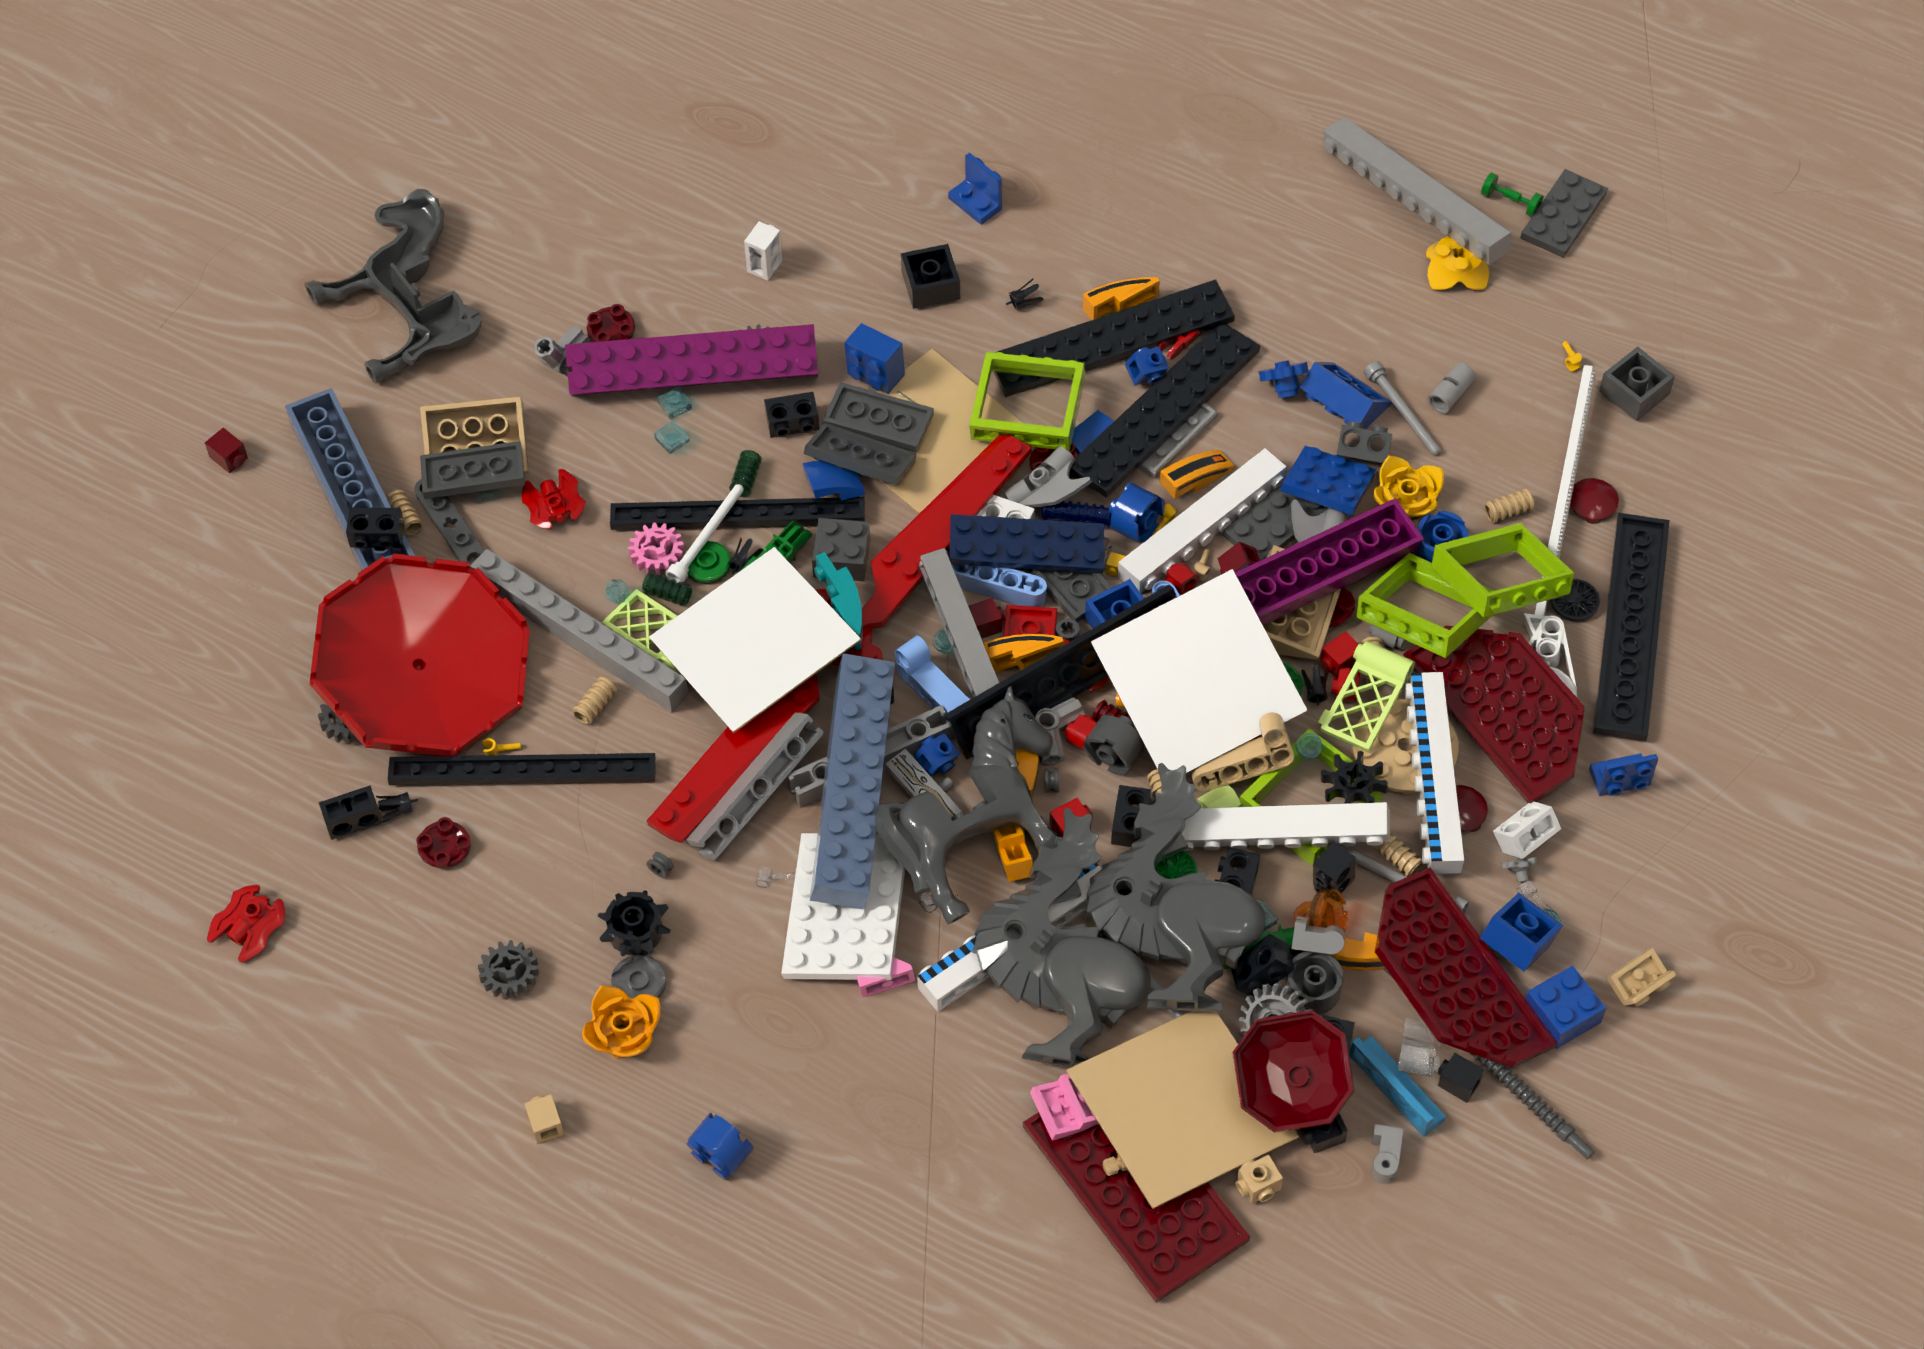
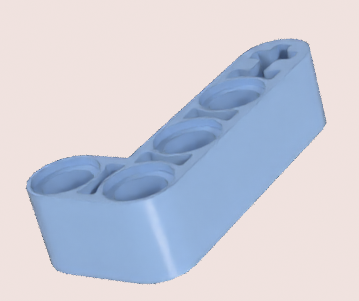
M951 564L962 590L1019 606L1043 607L1046 604L1047 584L1039 576L1004 567Z
M914 636L895 650L897 672L932 709L942 705L946 713L970 700L930 660L929 647L920 636Z

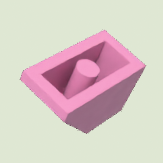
M893 957L892 980L857 977L862 997L914 982L915 977L911 964Z

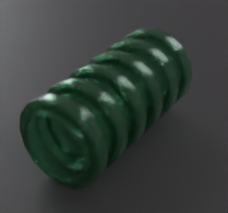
M744 450L740 453V458L738 459L729 487L731 491L735 485H742L743 492L740 497L751 495L762 461L761 456L757 452Z
M650 571L643 580L642 591L645 594L650 592L651 596L657 595L659 599L664 597L665 601L672 600L674 604L679 602L680 606H685L690 600L692 587L690 584L684 585L681 581L677 583L675 579L669 580V577L666 576L662 578L661 574L655 575L654 572Z

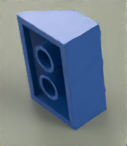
M1314 362L1300 386L1306 392V397L1314 402L1320 401L1326 405L1325 410L1336 416L1339 414L1345 418V424L1348 425V421L1362 423L1363 428H1368L1392 403L1334 362Z

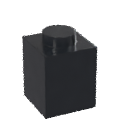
M1454 1053L1449 1061L1445 1059L1437 1071V1074L1440 1075L1438 1086L1467 1103L1481 1083L1484 1069Z

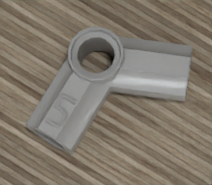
M575 326L574 328L571 327L557 342L546 336L541 339L538 338L533 346L536 350L535 354L540 358L541 363L560 374H564L569 369L566 361L565 344L588 343V337L580 328Z
M1072 697L1051 709L1044 708L1037 712L1036 720L1041 726H1043L1041 723L1050 725V727H1043L1053 738L1051 751L1047 755L1040 756L1041 763L1047 766L1056 765L1064 760L1059 731L1067 728L1068 724L1071 721L1074 722L1079 714L1085 715L1083 706L1078 699L1076 700Z

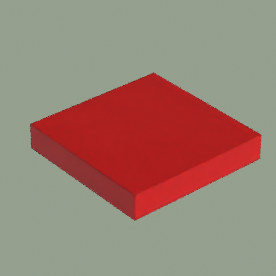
M1006 605L1003 637L1021 634L1056 636L1058 608Z

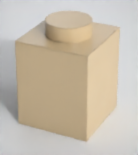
M551 1094L536 1096L530 1102L524 1103L537 1144L564 1135Z

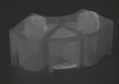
M1405 1019L1398 1071L1432 1077V1073H1438L1440 1057L1435 1056L1436 1048H1441L1442 1043L1436 1040L1424 1021Z

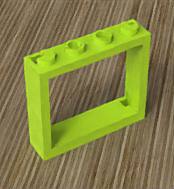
M986 352L969 424L971 440L992 442L998 435H1011L1031 447L1057 449L1061 446L1070 451L1085 381L1084 363L1074 360H1055L1048 357L1037 358L1027 355ZM998 371L1073 380L1063 428L982 419L981 416L991 372Z
M1522 523L1437 544L1434 548L1431 565L1483 618L1570 594L1574 572ZM1517 551L1544 578L1488 592L1461 565Z
M1408 553L1359 596L1357 618L1447 658L1491 616L1483 618L1431 566V562ZM1408 580H1411L1473 609L1452 629L1448 630L1390 604L1386 600ZM1483 586L1488 592L1494 591L1490 588Z
M1309 728L1292 744L1293 762L1284 768L1262 774L1240 796L1239 802L1241 805L1239 807H1261L1259 803L1310 753L1334 771L1338 770L1334 766L1335 754H1339L1344 762L1351 763L1354 761ZM1372 792L1370 795L1375 798V803H1381L1383 799L1382 793ZM1328 843L1327 847L1301 844L1299 848L1289 849L1313 866L1314 862L1332 843Z

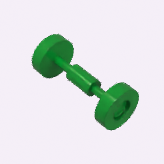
M1491 172L1482 186L1481 194L1489 197L1496 190L1503 193L1502 196L1517 203L1521 201L1528 204L1526 215L1532 217L1543 202L1544 196L1536 192L1531 200H1528L1517 191L1508 187L1505 189L1496 185L1499 176Z

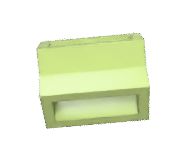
M1229 785L1213 789L1197 798L1201 808H1230L1241 805L1237 794Z

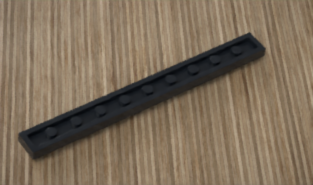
M840 497L737 500L718 527L788 525L792 520L798 525H818L819 518L865 522L864 497H854L841 501ZM724 500L611 503L610 528L611 530L643 529V526L646 525L650 529L653 523H656L658 528H661L664 523L667 528H704Z
M655 753L390 757L388 783L389 785L655 781L656 755Z

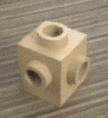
M1267 1155L1256 1161L1251 1159L1242 1164L1238 1171L1236 1186L1241 1196H1247L1251 1204L1257 1201L1265 1202L1271 1199L1275 1192L1281 1190L1283 1177L1271 1157Z

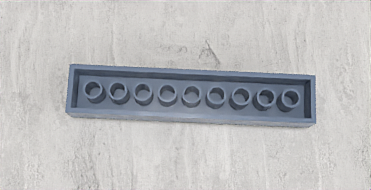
M330 388L286 405L285 408L292 429L348 542L346 529L349 507L391 508L333 389ZM404 533L402 548H351L361 571L382 556L390 558L393 556V553L415 556Z
M842 654L837 671L809 901L864 909L869 896L876 836L875 818L879 808L895 662Z

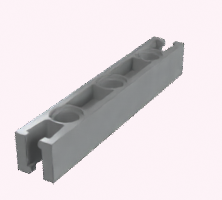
M945 548L921 555L919 567L971 697L974 698L998 684L999 681Z
M942 705L887 729L883 771L886 770L884 768L885 764L904 749L914 756L921 748V743L932 735L937 738L945 733L949 740L954 739L948 722L946 721L945 724L944 714H946V711ZM827 757L795 770L787 776L788 788L792 795L796 793L797 804L800 808L822 798L824 779L819 778L825 776Z
M796 712L716 806L686 838V841L692 847L703 848L705 846L704 842L710 836L712 837L705 848L698 851L702 858L714 861L824 734L820 727L808 725L814 721L808 714ZM804 728L805 732L799 736V733ZM790 742L791 747H790V750L788 751V750H787V746H788V743ZM757 781V788L754 791V783ZM723 820V828L720 830L719 826Z

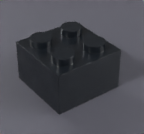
M948 244L901 253L902 275L913 309L960 299V279Z

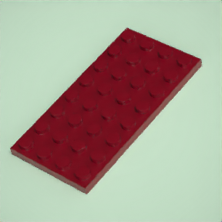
M1039 1112L1023 1122V1128L1156 1303L1250 1241L1249 1234L1208 1182L1152 1209L1128 1170H1118V1173L1108 1176L1103 1169V1161L1110 1157L1118 1158V1153L1100 1124L1070 1136L1051 1140Z

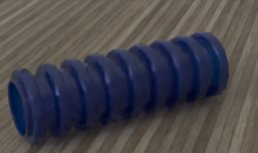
M1065 500L1056 505L1042 506L1043 520L1049 518L1052 521L1057 519L1058 521L1065 520L1067 522L1098 523L1106 525V528H1110L1112 514L1109 513V506L1106 508L1101 504L1098 507L1094 503L1090 506L1086 502L1084 505H1081V502L1073 504V501L1065 503Z

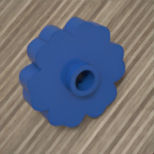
M1289 360L1277 362L1274 368L1259 371L1260 382L1273 380L1274 390L1278 392L1279 398L1297 395V388H1299L1297 375L1309 372L1307 362L1290 364Z

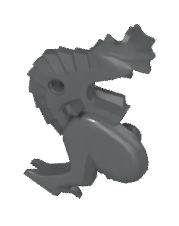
M1159 763L1158 772L1161 779V793H1155V803L1153 805L1139 803V813L1134 822L1135 838L1140 839L1132 844L1131 849L1119 854L1118 859L1101 865L1102 869L1090 878L1091 885L1087 892V900L1089 901L1086 912L1087 917L1092 918L1095 927H1098L1099 935L1104 934L1110 941L1122 944L1133 951L1138 957L1143 955L1157 961L1168 958L1189 964L1185 972L1168 988L1152 991L1148 995L1147 1009L1222 1012L1221 1003L1204 992L1207 986L1223 976L1222 965L1227 964L1231 968L1236 969L1237 961L1244 948L1256 943L1261 938L1265 928V912L1261 904L1245 890L1230 883L1206 881V872L1191 873L1176 879L1164 878L1156 872L1155 868L1161 860L1188 849V844L1182 835L1185 828V820L1191 818L1201 809V804L1196 802L1194 798L1195 784H1190L1186 780V767L1182 765L1176 770H1169L1163 763ZM1121 889H1128L1129 891H1131V893L1128 895H1120L1118 891H1120Z
M1066 808L1063 813L1064 834L1063 837L1056 836L1054 840V847L1056 848L1039 847V856L1029 873L1030 879L1035 878L1036 881L1026 885L1025 890L1011 894L1010 899L994 902L991 909L980 915L979 919L981 922L974 934L977 938L972 953L977 954L982 974L987 973L998 989L1002 988L1017 1003L1022 1000L1037 1009L1039 1007L1059 1012L1060 1015L1068 1017V1027L1047 1043L1029 1045L1023 1053L1022 1059L1071 1068L1089 1059L1081 1053L1080 1049L1083 1044L1101 1035L1103 1031L1102 1022L1113 1028L1126 1010L1136 1008L1145 1001L1150 990L1151 977L1148 968L1133 951L1120 943L1098 938V927H1086L1085 924L1057 928L1050 922L1047 913L1048 909L1054 904L1081 897L1082 894L1077 880L1082 870L1093 866L1101 859V855L1097 853L1095 848L1099 836L1090 830L1092 815L1087 814L1077 817L1070 808ZM1016 930L1020 938H1010L1007 931Z

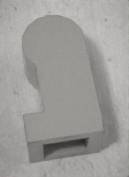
M1297 916L1292 949L1324 954H1337L1343 949L1346 940L1343 929L1338 926H1329L1327 928L1307 925L1308 918Z
M1375 1124L1372 1144L1379 1145V1152L1373 1162L1372 1176L1378 1183L1388 1184L1396 1177L1404 1130L1402 1128Z

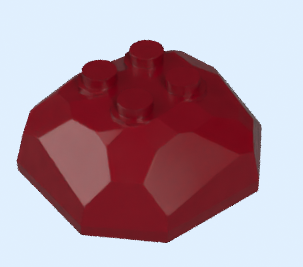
M1313 1010L1256 1019L1232 1052L1241 1109L1274 1133L1331 1124L1355 1091L1346 1034Z

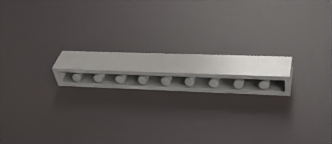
M1343 117L1323 130V146L1328 153L1333 154L1345 165L1357 171L1360 176H1364L1374 183L1376 187L1387 192L1393 199L1404 204L1410 211L1421 216L1427 223L1438 228L1444 235L1455 240L1461 247L1472 252L1478 259L1490 265L1511 251V232L1347 118Z
M486 549L470 565L474 569L479 567L499 589L500 597L502 599L506 597L522 615L672 713L688 696L687 683L683 676L489 549Z

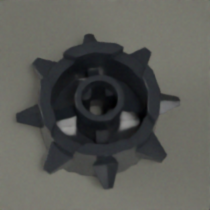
M646 890L643 892H628L627 896H623L620 893L616 894V901L615 899L611 901L605 913L598 914V917L606 921L607 925L606 931L599 938L600 941L611 942L614 949L620 951L621 956L626 954L646 956L652 953L653 948L657 946L662 938V934H669L671 931L662 925L661 917L669 907L667 904L656 905L652 897L648 896V891Z

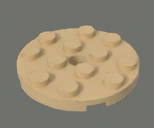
M1397 699L1370 751L1366 752L1351 745L1352 757L1355 761L1357 759V752L1363 751L1364 765L1373 766L1379 761L1383 762V774L1375 776L1376 779L1386 780L1388 782V790L1401 792L1404 796L1419 795L1420 792H1415L1414 778L1418 776L1417 769L1412 767V753H1415V746L1412 745V749L1409 751H1403L1398 747L1400 742L1410 745L1409 731L1413 729L1412 722L1407 721V706H1410V700ZM1376 705L1366 712L1369 720L1380 717L1382 714L1380 705ZM1364 716L1360 718L1357 724L1365 722ZM1448 720L1453 766L1455 768L1459 752V742L1456 731ZM1368 727L1354 731L1356 739L1366 743L1370 732Z

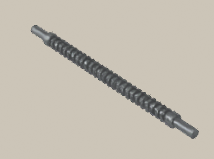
M1384 968V971H1385L1388 975H1390V973L1388 972V970H1387L1386 968ZM1476 1055L1475 1060H1481V1065L1487 1066L1488 1072L1493 1071V1077L1498 1076L1500 1083L1505 1082L1504 1087H1510V1092L1512 1094L1516 1093L1517 1099L1522 1098V1104H1528L1529 1110L1534 1109V1115H1540V1120H1545L1547 1127L1552 1126V1132L1557 1131V1136L1563 1142L1568 1141L1587 1160L1594 1155L1595 1151L1574 1133L1575 1128L1569 1123L1565 1124L1564 1118L1559 1119V1113H1553L1552 1107L1547 1108V1102H1541L1540 1096L1535 1097V1091L1530 1092L1528 1085L1523 1086L1524 1081H1518V1076L1516 1074L1512 1075L1511 1069L1506 1070L1505 1065Z

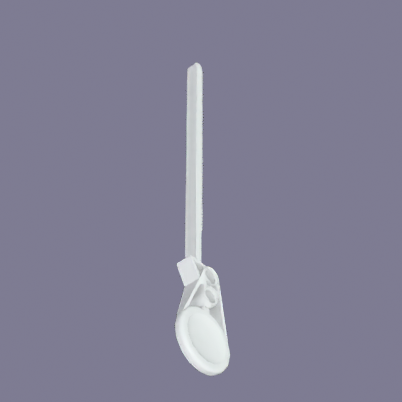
M1584 365L1548 544V549L1559 559L1595 381L1593 366ZM1548 600L1539 602L1536 605L1535 615L1524 613V625L1530 637L1528 643L1577 697V687L1564 623L1557 616H1545ZM1563 655L1565 657L1569 677L1560 669H1557L1560 663V658Z

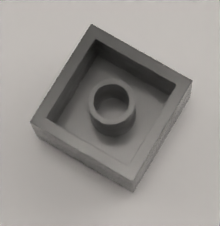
M1636 347L1603 374L1599 391L1637 421L1670 394L1675 376L1642 349Z
M819 518L812 557L813 577L817 578L814 572L816 555L825 552L836 570L847 567L854 581L864 582L871 540L870 522Z

